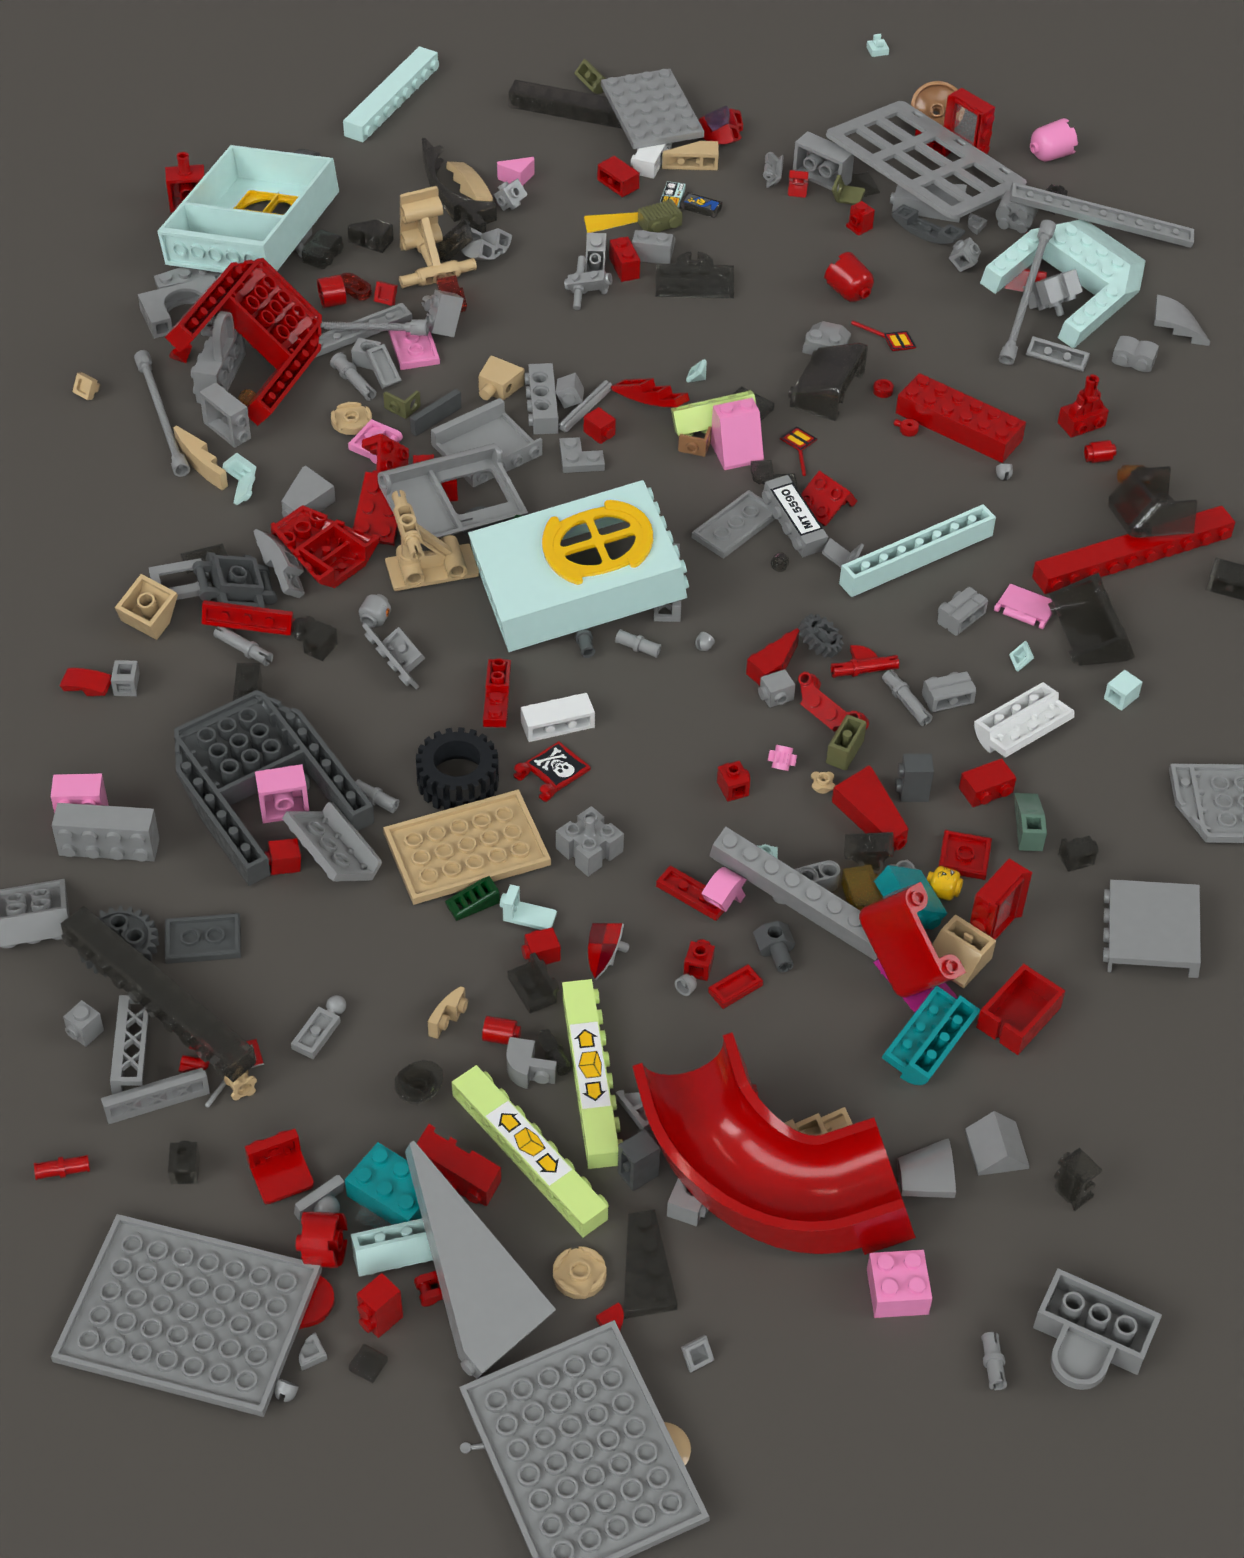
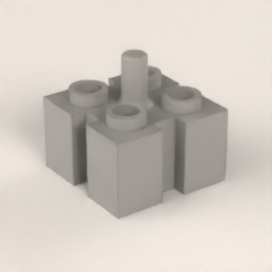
M1076 269L1035 282L1028 302L1029 308L1038 307V311L1048 307H1054L1057 317L1064 315L1061 303L1076 299V294L1083 292Z
M592 806L577 816V823L569 821L556 830V849L568 860L574 857L575 866L588 877L602 867L603 859L606 858L608 861H611L623 852L624 833L612 823L604 824V816Z

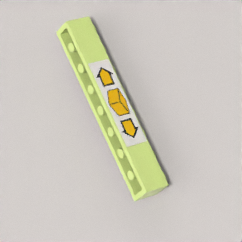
M592 979L562 982V999L588 1169L618 1166V1146L623 1140L617 1139V1133L620 1132L619 1117H614L613 1111L617 1110L615 1095H610V1089L613 1088L612 1073H607L606 1067H610L608 1051H603V1046L606 1045L605 1030L600 1031L599 1026L603 1024L602 1010H597L596 1004L600 1003L599 991L593 988Z
M475 1065L452 1081L453 1097L583 1238L608 1220L609 1205L607 1200L601 1194L597 1195L593 1191L588 1179L584 1176L580 1177L575 1171L572 1162L567 1158L564 1159L558 1153L555 1144L550 1140L547 1141L542 1136L539 1127L535 1123L531 1124L526 1119L525 1113L518 1105L514 1106L511 1103L505 1090L497 1088L488 1072H483Z

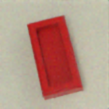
M747 964L708 987V993L724 1009L762 987L763 980Z

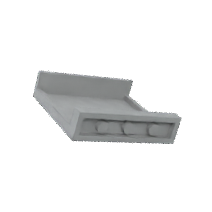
M501 398L431 429V445L442 456L493 443L497 444L503 452L501 463L506 472L542 455V439L533 440L505 413V402ZM485 471L463 478L472 487H476L495 477L492 472Z
M1110 879L1109 889H1104V903L1108 904V908H1104L1103 922L1108 923V928H1104L1103 942L1108 943V947L1103 949V962H1108L1107 972H1111L1112 963L1188 968V978H1198L1201 965L1200 885Z

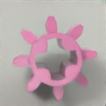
M776 745L775 751L770 750L768 761H772L771 768L789 771L790 765L795 766L797 755L792 754L793 748Z

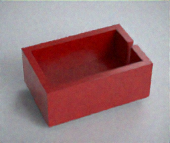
M1023 964L980 1010L976 1028L994 1040L999 1037L1000 1044L1019 1055L1060 1010L1065 990Z

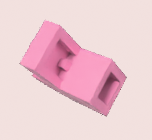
M722 867L712 876L701 894L707 902L726 912L733 900L741 903L746 896L742 887L747 879L726 867Z

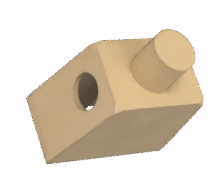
M492 355L478 377L479 395L484 400H489L491 397L505 400L525 384L524 368Z

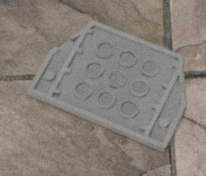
M1170 764L1169 774L1175 806L1202 839L1208 843H1244V764Z

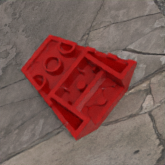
M304 505L272 526L273 532L319 584L336 588L364 568L380 542V536L367 535L363 529L358 527L352 529L345 526V522L338 519L336 521L330 520L328 515Z

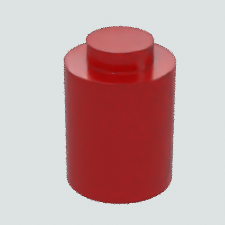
M486 1016L482 1031V1041L508 1045L510 1037L520 1038L521 1026H517V1020Z

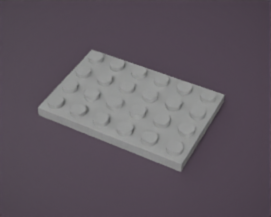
M671 69L646 71L639 74H628L601 80V87L633 149L704 137V130Z

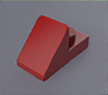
M790 170L788 196L806 197L809 172Z

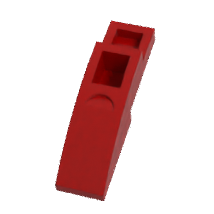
M501 658L488 659L483 727L506 728L509 708L511 660Z

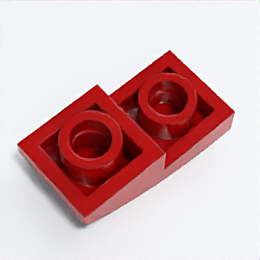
M68 668L59 686L63 691H83L86 696H105L111 685L112 675L91 669Z

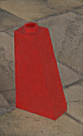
M868 765L834 786L832 803L888 855L895 850L902 849L906 845L909 828L871 766Z

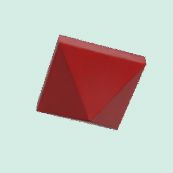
M189 343L181 352L176 348L173 349L169 357L186 363L192 345Z

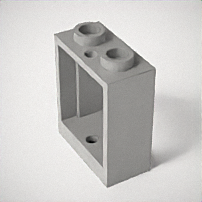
M216 382L199 392L204 424L234 448L251 439L247 406Z

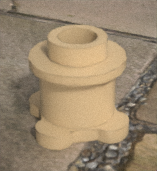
M245 1066L231 1067L224 1077L225 1084L233 1090L231 1094L233 1100H239L244 1096H251L256 1092L254 1086L257 1079L255 1076L248 1075L249 1072Z

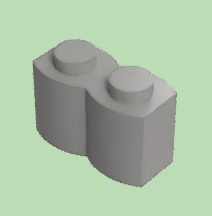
M1120 336L1113 352L1112 362L1119 366L1132 367L1138 371L1151 372L1157 358L1159 346L1150 341H1139L1130 336Z

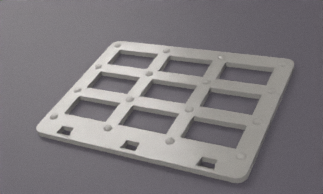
M904 101L894 102L829 128L826 133L827 138L950 219H958L1002 199L1004 193L1010 191L1013 182L1023 185L1027 183L1024 178ZM898 116L922 133L912 136L888 119ZM877 124L902 142L893 145L867 127ZM856 132L880 148L881 151L872 154L847 136ZM936 141L961 157V159L952 162L926 144ZM915 149L941 167L932 171L906 154V152ZM895 158L921 176L912 180L885 161ZM974 166L1001 184L992 188L965 169ZM955 175L981 193L972 197L944 178ZM934 184L959 200L960 203L951 206L924 187Z

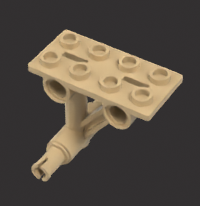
M437 186L400 195V248L402 251L417 248L427 264V267L419 268L415 273L399 276L402 289L417 284L425 286L433 283H442L445 280L459 277L461 273L477 270L474 258L459 262L457 260L440 262L435 243L443 241L442 232L438 224V216L443 215V206L438 196Z
M399 490L401 497H399L397 491L393 492L391 496L395 505L393 513L401 535V545L396 549V556L385 558V563L394 591L479 576V570L469 543L459 545L457 538L453 535H447L439 539L417 523L413 508L407 502L405 492ZM421 543H422L424 546H426L427 548H429L430 550H428V551H423V550H422V547H421Z

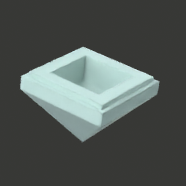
M705 359L691 367L686 378L688 383L706 380L707 361Z
M1024 641L1009 654L1016 671L1021 670L1034 659L1027 641Z

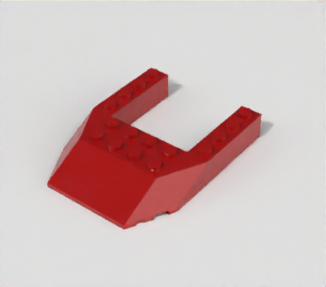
M258 258L255 261L245 260L243 263H231L165 336L171 345L181 352L195 339L217 312H230L233 316L235 330L276 368L247 405L248 417L257 426L273 413L321 351L319 337L322 332L320 327L322 315L264 258Z

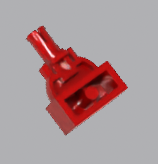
M1088 375L1085 387L1079 391L1076 401L1060 408L1058 424L1071 438L1106 426L1109 410L1100 399L1101 393L1097 389L1099 383L1097 375Z

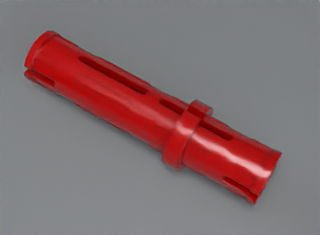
M897 655L865 660L850 659L849 662L831 663L830 669L831 673H834L832 674L833 678L848 675L856 677L862 673L899 669V659Z

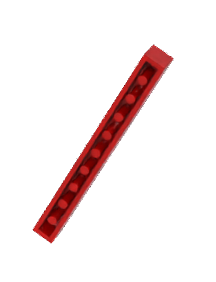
M1221 505L1036 561L1032 578L1044 594L1057 592L1064 588L1096 580L1103 576L1151 563L1165 557H1171L1201 546H1207L1217 541L1226 540L1232 536L1236 522Z

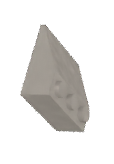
M65 879L0 889V947L12 948L21 943L36 944L44 939L52 938L59 940L67 935H71Z

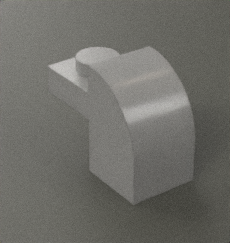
M510 1037L506 1052L509 1078L516 1085L528 1089L529 1081H536L540 1084H555L557 1061L535 1058L534 1040Z

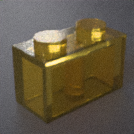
M871 864L845 868L842 872L841 885L847 903L860 911L865 906L883 897L874 883L878 874H874Z

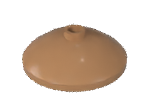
M943 81L928 82L914 93L911 106L944 126L948 95L958 89ZM964 107L956 113V118L960 120V123L965 114Z

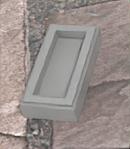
M385 344L365 351L382 389L402 381Z

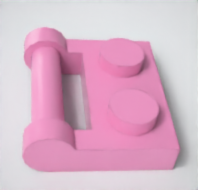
M371 419L348 443V448L355 453L370 458L373 463L377 464V456L362 448V440L382 433L399 443L403 439V435L400 431Z

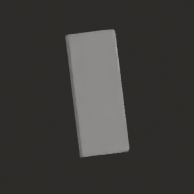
M1032 336L1026 352L1027 356L1081 372L1084 371L1090 359V353L1034 336Z

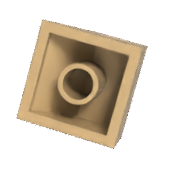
M140 574L115 606V609L122 622L157 640L170 624L178 594Z

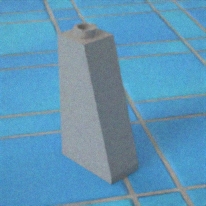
M953 184L966 192V184ZM897 185L896 191L891 193L890 204H893L892 212L904 204L918 210V216L958 223L960 221V218H947L899 185ZM936 185L924 187L951 206L960 203L959 200Z

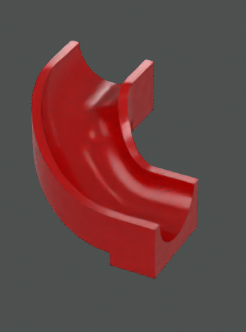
M733 1032L723 1035L722 1049L713 1060L693 1071L666 1075L650 1071L643 1063L632 1066L649 1125L671 1169L688 1191L703 1206L732 1228L755 1240L777 1248L811 1254L842 1253L862 1248L864 1255L916 1238L874 1117L821 1135H808L789 1127L777 1118L754 1092L746 1064Z

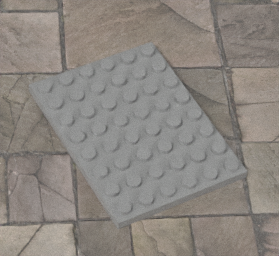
M117 1214L51 1355L52 1362L264 1417L274 1393L276 1382L280 1378L322 1272L321 1265L303 1264L301 1259Z
M615 1320L459 1387L532 1558H629L710 1521L709 1514Z

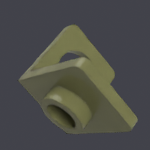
M837 175L832 187L836 202L851 205L862 201L866 192L865 188L844 185L841 175Z
M417 390L405 401L388 392L383 393L385 409L405 419L421 406L420 392ZM415 399V404L410 408L411 402Z

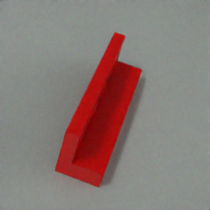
M206 600L202 603L201 624L289 636H291L295 626L292 611Z

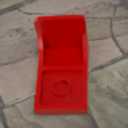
M381 471L365 472L353 529L358 527L363 529L367 535L380 536V544L394 546L398 526L395 516L378 484V473Z

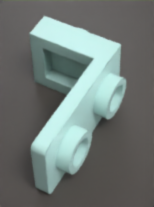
M235 453L223 463L222 468L238 480L233 503L239 505L241 502L247 501L252 495L251 489L256 478V466L240 454Z
M510 884L507 893H503L501 896L500 907L503 908V921L539 930L553 926L557 911L520 902V886Z

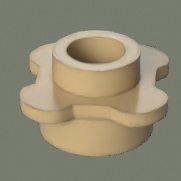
M813 772L811 774L813 779L812 788L816 792L824 794L834 789V774L832 772Z

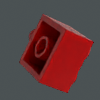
M180 152L176 155L178 166L165 167L170 213L177 209L205 176L204 164L190 165L187 152Z

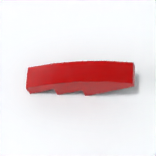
M653 378L624 379L611 386L612 391L626 398L659 407H679L690 401L688 392L672 393L671 385L655 386Z

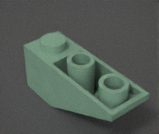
M1014 793L1018 848L1023 851H1043L1047 829L1045 813L1038 794Z

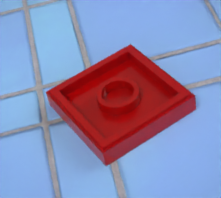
M945 830L939 866L956 870L960 873V876L985 880L992 838Z

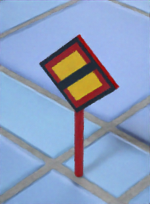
M851 322L854 326L884 337L892 351L916 348L907 331L882 333L858 322Z

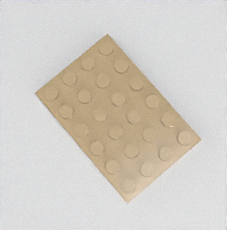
M519 789L383 827L385 838L413 905L460 892L487 876H490L494 882L551 865V858Z

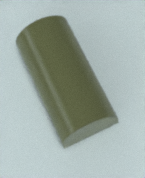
M583 59L574 74L592 92L596 94L604 92L601 87V80L606 78L588 60Z

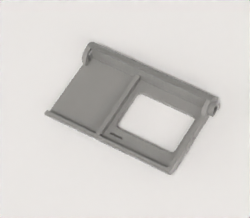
M495 443L378 473L379 487L392 512L395 508L391 497L393 492L397 491L399 497H401L399 490L404 491L407 502L413 508L417 523L437 538L514 518L515 515L524 516L528 514L526 507L501 463L503 458L502 449ZM485 471L492 472L508 502L465 514H457L441 483Z

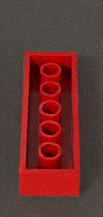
M921 373L898 394L896 414L907 419H914L919 425L1001 463L1023 441L1025 421Z

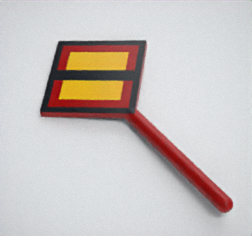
M795 427L780 437V440L798 450L802 476H806L802 450L814 443L817 438L799 427Z

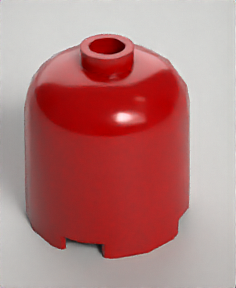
M845 252L839 255L840 260L835 264L831 263L825 272L824 278L827 280L826 283L849 302H858L867 298L874 284L873 274L852 252Z

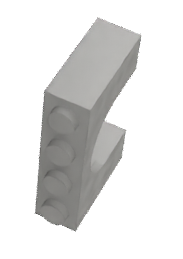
M214 275L138 294L140 311L154 339L166 336L172 329L169 311L179 305L194 304L216 280ZM218 312L210 320L211 324H214Z

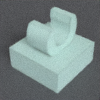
M874 34L873 40L867 41L866 47L872 57L889 55V47L885 40L881 39V34Z

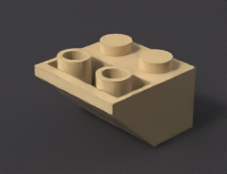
M955 914L940 930L932 945L939 958L948 954L959 958L966 973L951 981L965 988L992 959L996 940Z

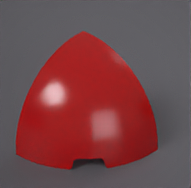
M730 109L714 118L703 116L698 119L704 130L703 139L706 141H718V144L724 145L734 143L742 138L740 132L743 130V120L739 110Z

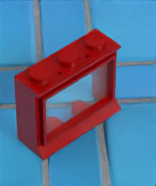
M960 88L948 95L943 127L985 154H988L990 138L992 136V125L995 118V107L969 91Z
M1009 858L976 893L970 924L996 940L1015 918L1022 917L1032 872Z

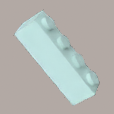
M423 1219L351 1234L353 1257L359 1277L433 1260Z

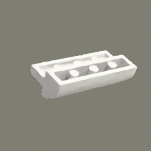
M1042 682L974 721V728L979 742L989 753L996 750L1006 758L1073 719L1074 710L1059 700V693Z

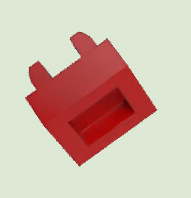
M377 281L374 301L391 306L395 305L398 285Z

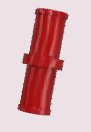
M88 1154L66 1159L62 1156L58 1157V1160L34 1163L36 1180L55 1176L65 1178L67 1174L90 1172Z

